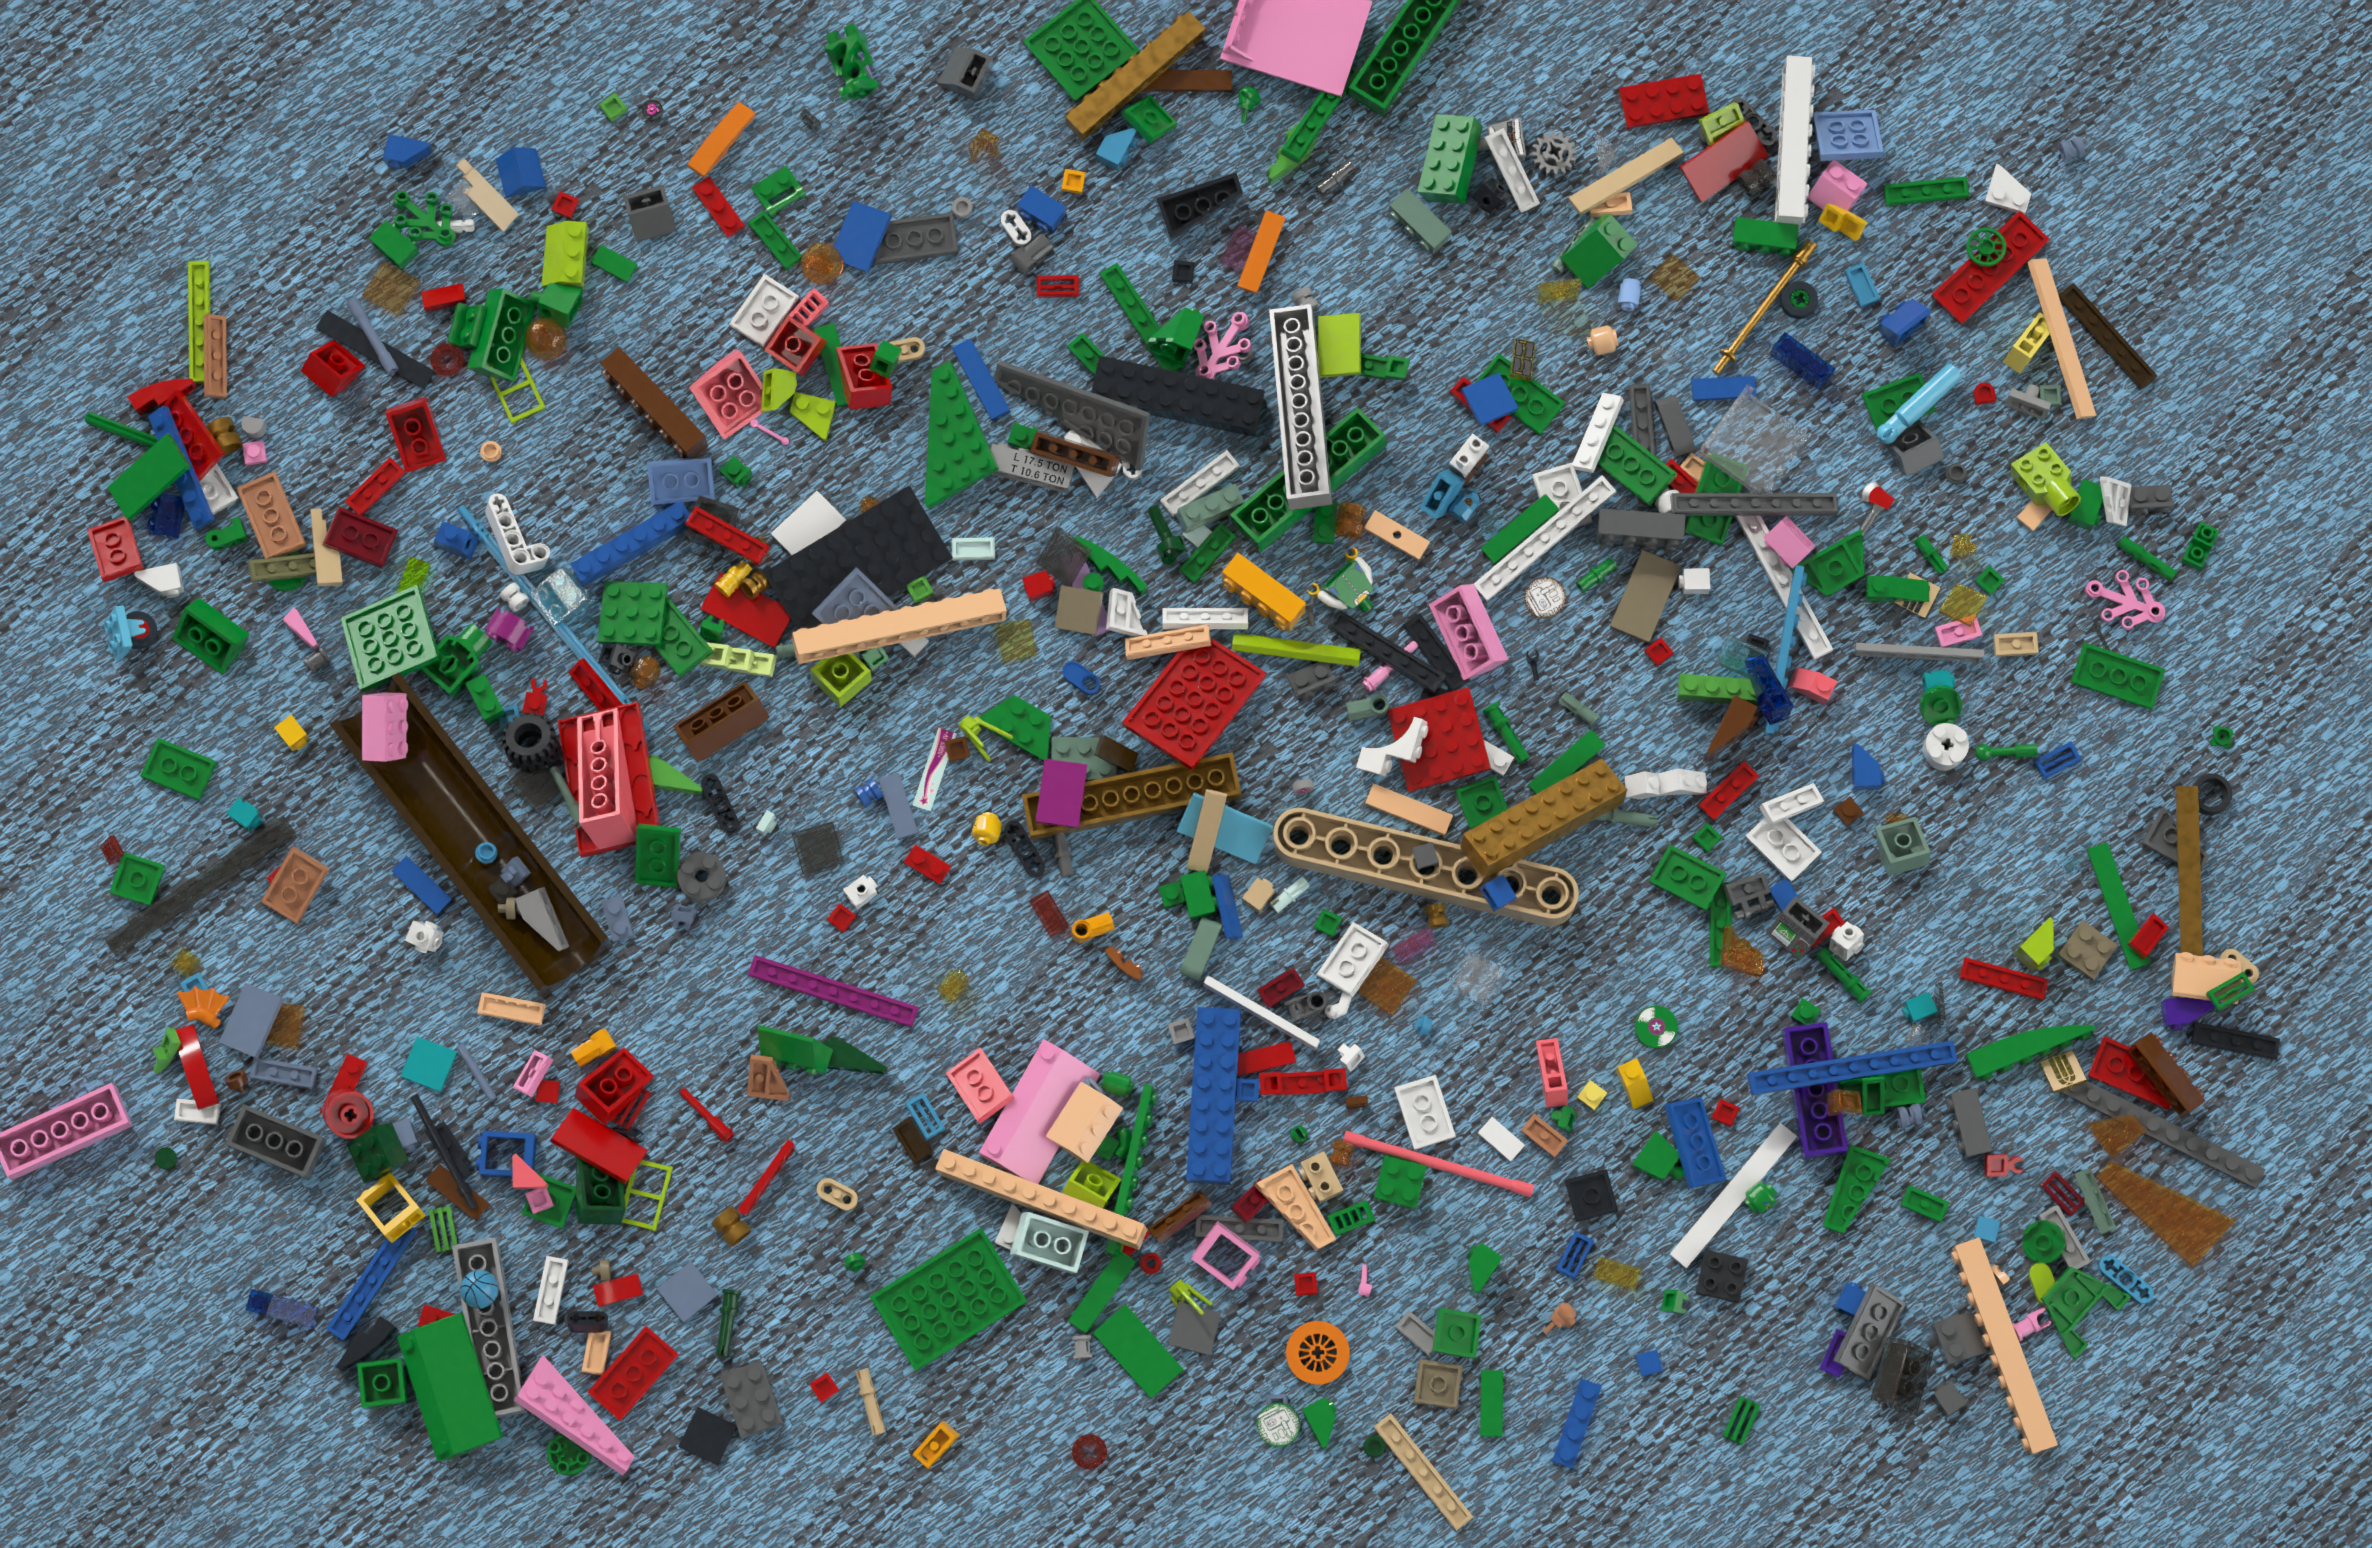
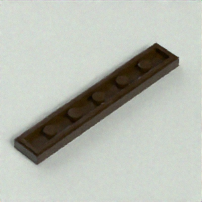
M2074 282L2059 294L2061 303L2140 390L2157 378V374Z

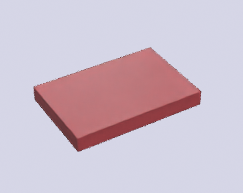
M982 1048L977 1049L946 1072V1075L980 1124L1015 1099Z

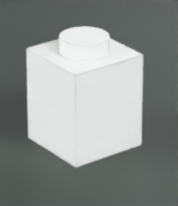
M1709 568L1684 569L1682 575H1679L1678 578L1679 588H1683V594H1708L1710 591Z

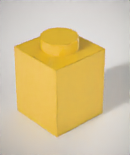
M292 715L274 727L292 751L302 749L306 746L307 740L310 739Z

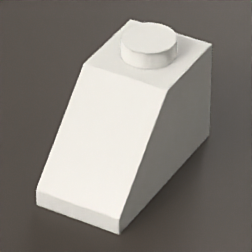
M177 563L134 572L139 582L163 597L174 598L179 596V593L184 592L181 571Z

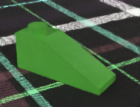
M649 755L651 775L655 789L703 796L702 787L664 760H661V757Z

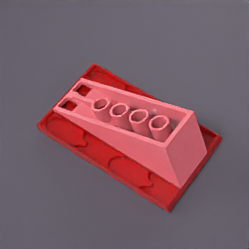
M633 702L558 720L568 788L574 800L579 801V824L583 828L578 830L575 827L579 855L581 858L632 845L635 846L638 823L660 826L643 716L639 703Z

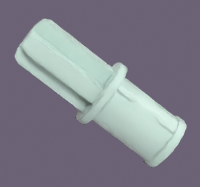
M1300 878L1288 889L1284 888V892L1270 902V905L1279 913L1292 901L1295 902V898L1309 888V883L1304 878Z

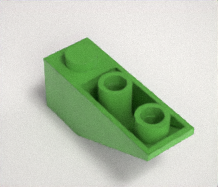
M1295 124L1293 129L1289 128L1284 139L1286 140V142L1293 134L1298 124ZM1318 136L1299 164L1281 155L1283 147L1280 146L1275 157L1277 161L1275 165L1271 164L1266 175L1269 177L1268 184L1272 185L1306 161L1318 141Z

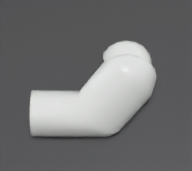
M1342 992L1339 1003L1326 1006L1325 1014L1327 1017L1336 1019L1345 1015L1352 997Z

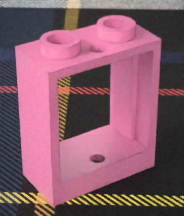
M1217 1221L1191 1255V1259L1234 1290L1236 1286L1240 1288L1246 1281L1247 1277L1245 1274L1249 1269L1254 1270L1260 1262L1258 1258L1260 1252ZM1221 1234L1251 1255L1233 1280L1203 1259Z

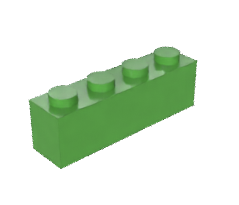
M1680 674L1678 677L1676 700L1731 704L1734 696H1737L1755 706H1762L1764 703L1765 680Z

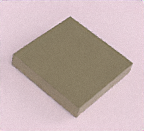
M1061 586L1054 628L1097 635L1103 592Z
M1419 1359L1413 1403L1457 1410L1463 1365Z

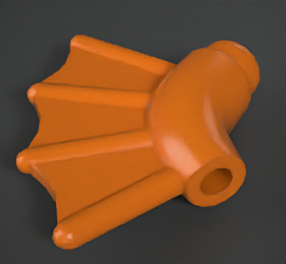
M194 986L188 992H177V996L186 1010L188 1021L199 1020L206 1026L209 1025L212 1029H216L220 1025L221 1020L217 1018V1015L230 999L229 996L220 995L214 988L201 990L197 986Z

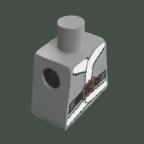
M1521 118L1490 125L1487 129V136L1504 128L1519 161L1525 162L1526 153ZM1480 138L1477 151L1489 150L1490 159L1496 161L1486 139Z

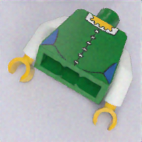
M1351 548L1355 555L1349 556L1345 552L1347 563L1321 587L1323 590H1320L1318 584L1312 583V586L1317 588L1316 592L1311 593L1309 590L1307 592L1310 597L1311 595L1313 598L1318 597L1320 601L1330 607L1340 610H1352L1358 606L1365 613L1373 607V604L1367 598L1374 590L1372 587V572L1370 566L1361 557H1358L1357 549Z

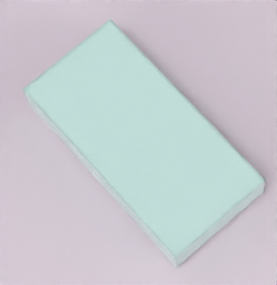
M952 538V560H995V538Z

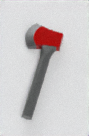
M1876 481L1868 484L1862 492V502L1873 505L1871 512L1860 527L1863 532V538L1879 514L1884 510L1888 511L1895 500Z

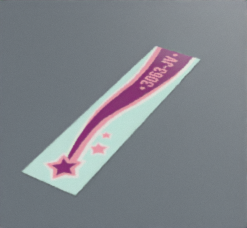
M938 728L913 806L931 811L948 761L944 741L955 739L957 733Z

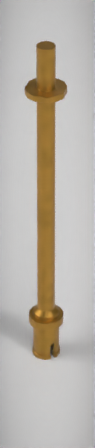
M1807 239L1800 250L1793 254V263L1728 350H1720L1722 358L1712 370L1716 375L1721 373L1729 361L1735 363L1737 360L1734 356L1736 351L1798 268L1807 265L1808 258L1817 249V245L1814 242L1810 244L1811 240Z

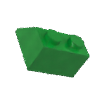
M1482 1242L1478 1247L1474 1245L1466 1257L1469 1260L1466 1266L1471 1292L1475 1298L1503 1258Z

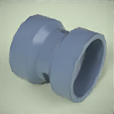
M2075 137L2069 142L2066 140L2059 142V152L2064 162L2071 161L2074 157H2085L2086 151L2081 137Z
M1913 1104L1909 1108L1904 1106L1896 1108L1897 1119L1901 1129L1907 1128L1911 1124L1915 1126L1923 1124L1919 1104Z

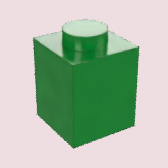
M883 340L873 356L869 370L889 378L899 361L902 349Z

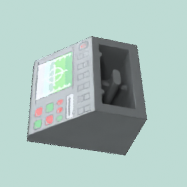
M1795 896L1766 934L1800 961L1825 931L1829 922Z

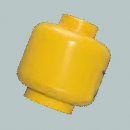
M984 812L976 817L972 836L977 840L978 844L989 846L998 841L1002 828V823L998 816L993 813Z

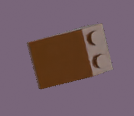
M1734 696L1703 759L1704 762L1707 763L1741 738L1747 729L1752 730L1759 715L1755 713L1758 706Z

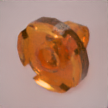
M816 243L804 252L801 259V269L809 281L818 285H828L840 276L843 269V258L834 246L827 243Z

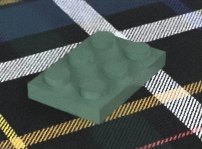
M1052 737V760L1087 764L1085 781L1116 776L1115 766L1094 755L1100 738Z

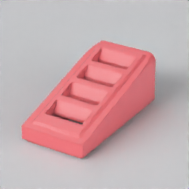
M813 288L789 316L793 318L796 316L803 322V325L808 327L829 307V302ZM814 298L820 303L819 306L812 301ZM808 304L815 310L813 313L806 307ZM803 311L809 317L806 319L799 312Z

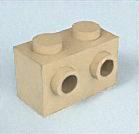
M1324 1151L1300 1163L1299 1173L1303 1181L1308 1180L1311 1186L1308 1191L1313 1200L1317 1199L1318 1203L1321 1204L1343 1193V1188Z

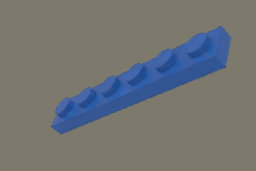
M162 406L150 414L148 418L157 440L159 441L166 433L170 434L191 466L175 483L194 529H201L215 519L168 406Z
M411 1227L393 1243L387 1238L385 1239L326 1330L341 1340L346 1341L418 1233L417 1229Z

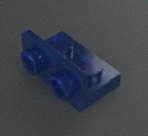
M163 492L151 502L153 513L147 523L148 536L153 537L157 535L174 540L179 539L185 507L180 496Z

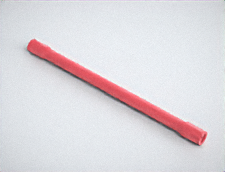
M1346 1131L1344 1135V1144L1425 1165L1504 1188L1527 1197H1531L1533 1193V1184L1508 1179L1404 1149L1350 1131Z

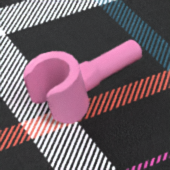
M1362 1265V1279L1358 1292L1360 1295L1369 1297L1372 1285L1366 1283L1367 1265Z

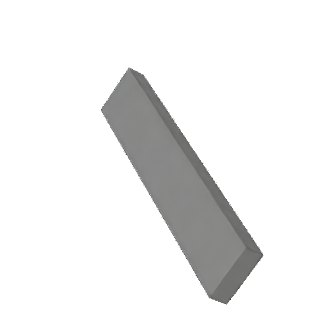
M1856 643L1853 655L1980 663L1984 658V650Z

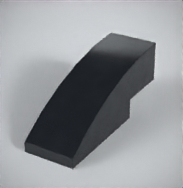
M380 1316L368 1334L362 1330L358 1332L335 1367L344 1371L367 1359L391 1337L397 1327Z

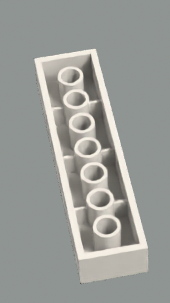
M1787 56L1782 69L1774 222L1799 225V230L1801 224H1805V218L1808 215L1806 199L1809 195L1807 179L1810 175L1808 159L1811 155L1809 140L1812 135L1810 120L1813 116L1811 100L1814 96L1812 81L1815 76V65H1812V57Z

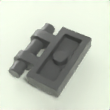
M1764 872L1723 886L1730 907L1739 905L1740 910L1733 913L1735 920H1746L1754 914H1763L1768 912V909L1775 907L1772 899L1766 901L1764 895L1771 893ZM1755 899L1756 905L1749 907L1747 901Z

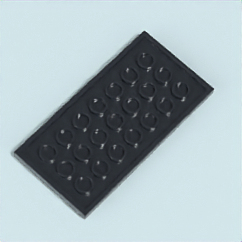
M909 485L763 573L796 629H810L822 624L812 612L855 567L887 597H890L905 588L909 583L950 561L953 557Z

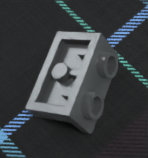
M2171 485L2131 487L2129 513H2135L2136 516L2148 515V512H2157V515L2169 514V511H2172L2175 507V503L2172 502Z
M1325 662L1315 663L1287 675L1297 700L1301 698L1303 700L1310 699L1315 695V692L1320 690L1322 692L1329 691L1334 688V684L1337 681L1329 664Z

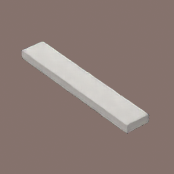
M1207 976L1203 986L1309 1048L1315 1051L1320 1044L1319 1039L1212 977Z

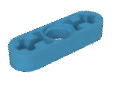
M2107 1255L2099 1261L2098 1269L2100 1273L2123 1292L2129 1294L2134 1301L2139 1304H2146L2153 1299L2154 1291L2152 1287L2117 1258ZM2104 1261H2112V1267L2116 1271L2119 1269V1267L2122 1269V1271H2120L2116 1275V1278L2112 1276L2113 1274H2115L2113 1270L2109 1269L2108 1271H2106L2104 1269L2106 1266L2104 1264ZM2122 1274L2130 1275L2132 1282L2129 1286L2121 1284L2120 1276ZM2137 1281L2139 1283L2137 1288L2141 1291L2146 1289L2148 1291L2146 1293L2148 1298L2140 1299L2138 1297L2140 1293L2136 1289L2133 1292L2129 1289L2134 1287Z

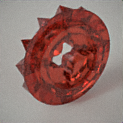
M450 343L437 346L430 357L433 370L439 375L447 377L457 374L463 368L465 360L461 349ZM447 352L450 359H454L450 361L448 368L445 362H441L446 358Z
M1094 1434L1080 1436L1072 1447V1457L1075 1463L1087 1470L1098 1468L1104 1463L1107 1456L1105 1442ZM1096 1444L1093 1452L1095 1453V1456H1097V1458L1089 1456L1088 1458L1086 1457V1459L1084 1460L1083 1458L1085 1457L1084 1455L1086 1452L1084 1451V1448H1082V1445L1084 1447L1091 1448V1446L1093 1447V1445Z

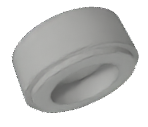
M965 197L954 200L952 203L953 215L958 219L970 217L973 212L971 201Z
M1303 779L1294 782L1292 785L1293 793L1304 794L1313 791V781L1311 779Z

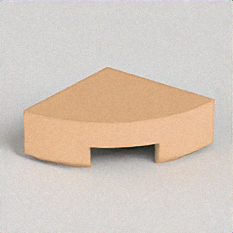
M1997 1265L1991 1266L1994 1277L2000 1287L2010 1280L2005 1272L1999 1270Z

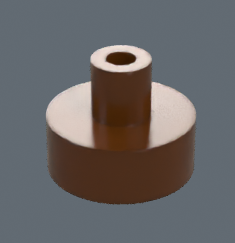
M237 1070L227 1075L225 1082L229 1089H236L238 1093H241L246 1089L244 1084L248 1082V1077L244 1070Z

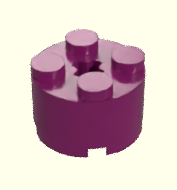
M497 607L484 630L493 642L498 643L500 640L505 643L506 649L517 653L518 650H523L535 628L530 625L528 629L525 625L526 621L506 610L501 613V608Z

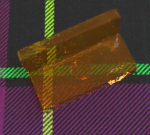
M981 128L969 147V157L972 163L975 162L982 150L997 158L1001 152L1000 138Z

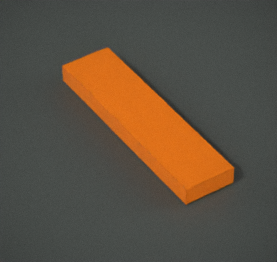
M1267 210L1265 211L1237 288L1257 295L1286 217Z

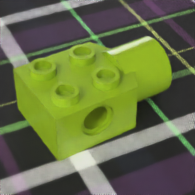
M2047 442L2011 463L2013 479L2036 506L2049 505L2057 516H2064L2079 504L2081 497L2071 486V471Z

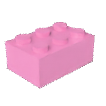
M383 692L362 695V760L385 762L406 758L408 751L406 743V732L408 730V723L406 721V711L408 709L407 694Z

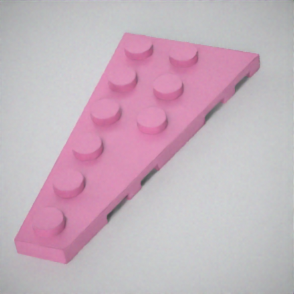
M542 1355L514 1401L623 1476L634 1459L633 1454L545 1356Z

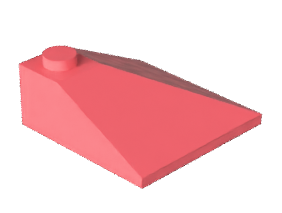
M737 349L718 361L689 387L723 440L762 414L763 384L742 352Z

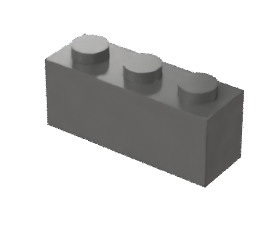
M1972 1088L1951 1093L1948 1096L1949 1100H1946L1948 1112L1953 1114L1954 1121L1951 1124L1954 1134L1958 1133L1960 1142H1957L1959 1154H1963L1964 1159L1990 1154L1993 1150L1977 1089Z

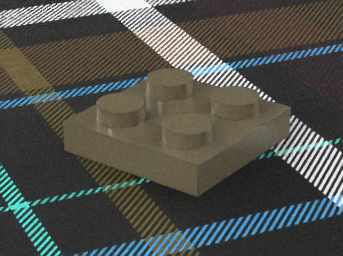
M2082 920L2057 956L2093 981L2118 945Z

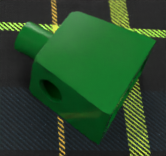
M550 283L543 293L532 291L529 301L532 304L538 305V315L540 318L569 329L583 303L582 287Z
M1657 1131L1654 1132L1631 1165V1168L1660 1182H1663L1667 1175L1679 1182L1684 1175V1170L1676 1164L1680 1158L1678 1151Z

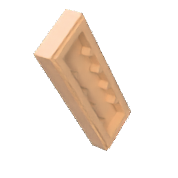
M482 992L477 1014L542 1026L546 1004Z

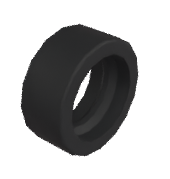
M2208 773L2202 775L2192 785L2198 786L2199 813L2208 816L2220 814L2229 806L2232 800L2231 785L2219 774ZM2208 782L2218 784L2223 791L2222 802L2214 807L2204 805L2199 798L2200 787Z

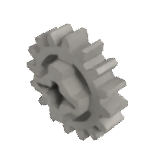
M1554 131L1551 132V136L1543 133V140L1537 138V145L1533 144L1532 150L1535 151L1531 154V158L1535 159L1533 165H1539V172L1545 170L1546 176L1550 172L1553 173L1554 177H1557L1558 172L1565 175V169L1571 170V163L1575 164L1576 158L1573 157L1577 155V150L1573 149L1575 143H1569V136L1563 138V132H1560L1558 136L1555 135ZM1545 146L1546 151L1540 155V150ZM1568 153L1567 160L1563 162L1562 157Z

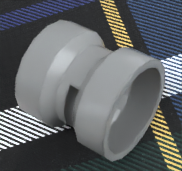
M1309 286L1299 289L1291 296L1293 302L1297 303L1298 306L1311 304L1313 311L1319 307L1317 299L1312 297V291Z

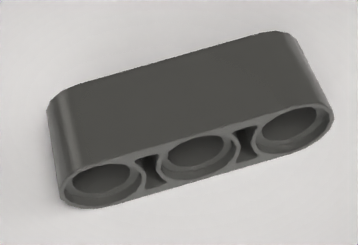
M1676 395L1654 401L1655 409L1673 456L1678 457L1695 451L1693 438Z

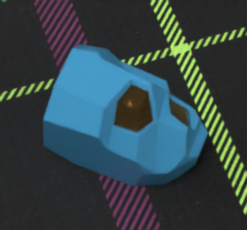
M1472 488L1462 491L1450 506L1448 513L1466 524L1479 505L1477 492Z

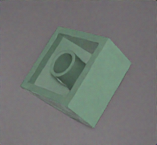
M1916 817L1875 828L1880 858L1888 876L1929 865L1931 851Z

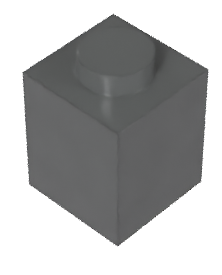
M1943 1381L1933 1388L1935 1393L1931 1397L1945 1417L1967 1404L1952 1381L1947 1385Z

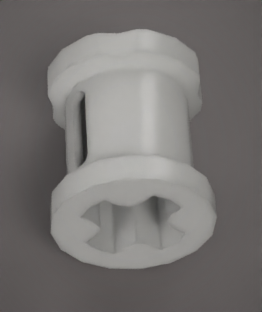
M1091 1335L1072 1337L1075 1345L1073 1359L1093 1358L1090 1353Z

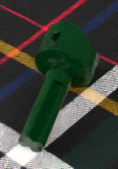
M1159 505L1151 506L1148 508V513L1161 540L1156 550L1164 565H1172L1174 560L1183 552H1188V549L1181 536L1172 535Z

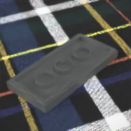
M953 212L890 221L876 253L875 265L959 254Z
M1870 1283L1833 1361L1863 1380L1869 1381L1906 1303L1877 1284Z

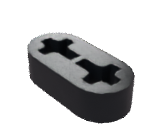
M574 1311L567 1316V1327L573 1333H601L609 1327L608 1315L603 1311Z

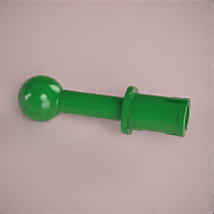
M2015 743V747L1990 748L1987 744H1980L1975 749V756L1981 761H1986L1991 756L2016 755V760L2019 757H2038L2037 744L2018 745V743Z

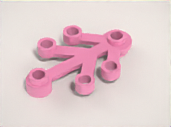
M1237 312L1232 316V325L1220 343L1217 336L1218 327L1214 321L1205 323L1204 330L1209 336L1212 355L1207 360L1205 352L1207 344L1202 338L1195 339L1193 347L1197 351L1200 364L1196 368V376L1214 380L1217 373L1230 369L1237 370L1240 367L1241 362L1238 357L1231 355L1249 352L1252 349V344L1248 339L1243 338L1238 344L1228 346L1238 331L1248 328L1250 321L1245 313ZM1242 317V320L1240 322H1236L1237 319ZM1210 326H1214L1212 330H1208ZM1199 343H1203L1200 348H1197ZM1248 343L1247 347L1242 348L1243 344ZM1230 356L1227 362L1217 364L1221 358ZM1232 361H1237L1235 365H1230ZM1208 369L1207 373L1202 374L1204 370Z
M2120 570L2115 575V580L2120 584L2125 596L2103 588L2102 584L2096 580L2090 581L2085 587V593L2091 599L2101 596L2122 604L2113 609H2104L2101 613V619L2104 622H2111L2113 618L2134 609L2142 612L2134 617H2124L2121 621V627L2124 630H2130L2134 625L2146 620L2152 623L2160 622L2165 616L2164 606L2154 601L2148 589V580L2146 578H2139L2135 583V588L2141 592L2145 603L2137 600L2128 581L2129 574L2125 570ZM2123 574L2126 579L2120 580L2118 575ZM2144 582L2145 588H2141L2138 583ZM2091 586H2097L2098 591H2092ZM2155 608L2159 613L2154 615L2151 609ZM2105 612H2108V613L2111 614V618H2110V619L2105 618V616H2104V613H2105ZM2129 620L2131 626H2126L2124 621Z

